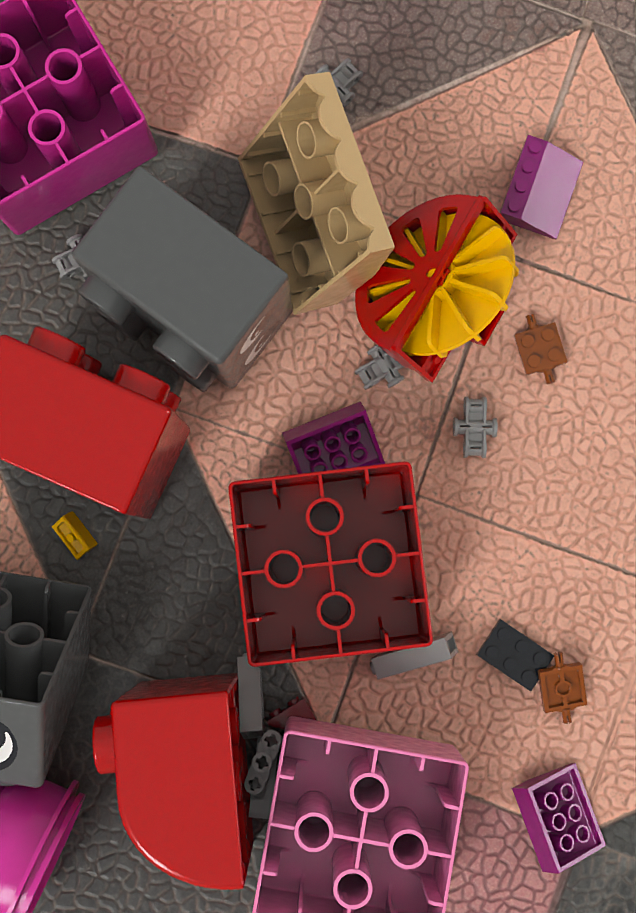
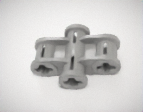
M350 58L345 59L333 72L329 70L327 64L323 65L316 72L331 73L343 108L355 97V93L350 92L349 89L364 74L353 66Z
M76 234L67 239L66 243L71 249L52 258V263L56 264L60 272L59 277L61 280L69 279L83 271L72 257L73 249L83 238V234ZM83 271V278L86 280L88 275Z
M378 345L367 351L368 355H371L374 360L354 371L363 381L365 390L383 379L387 380L388 388L405 379L398 372V370L405 366L395 361Z
M464 397V420H458L457 417L453 418V436L464 434V458L468 456L486 458V435L497 436V418L486 420V397H482V399Z
M267 731L261 738L257 754L252 759V765L244 783L245 789L250 794H259L267 785L271 769L275 765V759L282 746L283 738L278 731ZM274 734L278 743L270 747L269 741L266 739ZM267 757L266 761L269 765L261 767L262 763L259 759ZM257 777L261 787H257L254 790L250 780H254Z

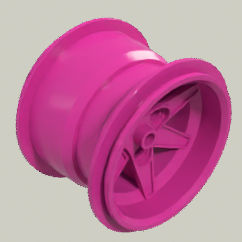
M45 780L44 784L38 788L21 785H0V913H33L83 805L86 795L80 792L76 796L79 786L78 780H74L68 789L48 780Z

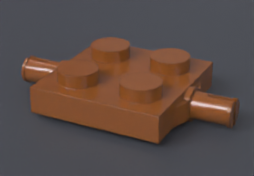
M534 314L527 315L526 319L529 328L524 332L514 335L526 376L533 373H544L546 384L554 383L556 381L552 370L556 366L568 362L556 323L537 325Z
M555 652L553 653L555 665L538 670L542 706L545 713L562 712L563 723L568 724V722L572 723L570 711L576 707L587 705L583 668L580 662L564 664L563 652H558V654Z

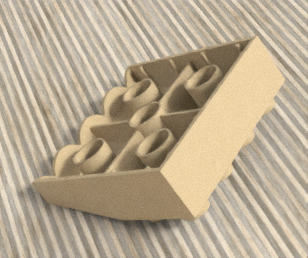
M323 72L305 75L238 158L275 263L289 276L294 315L337 305L371 279L395 248L331 73Z

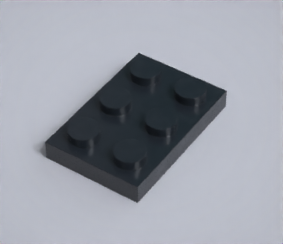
M501 619L498 620L476 654L529 691H532L539 680L538 670L547 668L554 657L553 654Z

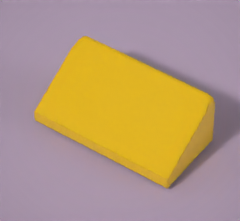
M73 511L63 515L52 526L77 560L98 544Z

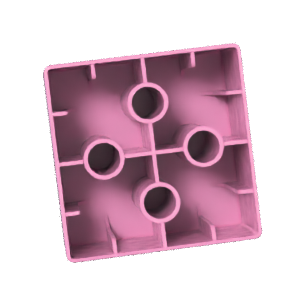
M289 717L286 721L252 913H445L469 771L467 762L457 748L451 744L301 717Z

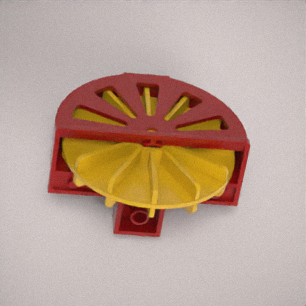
M446 195L426 201L406 212L388 227L395 248L378 272L355 291L356 313L366 335L399 364L416 371L421 377L431 383L435 380L451 350L468 341L482 346L486 345L504 311L506 312L508 309L505 301L509 295L514 277L519 275V269L515 265V253L512 245L518 234L486 196Z

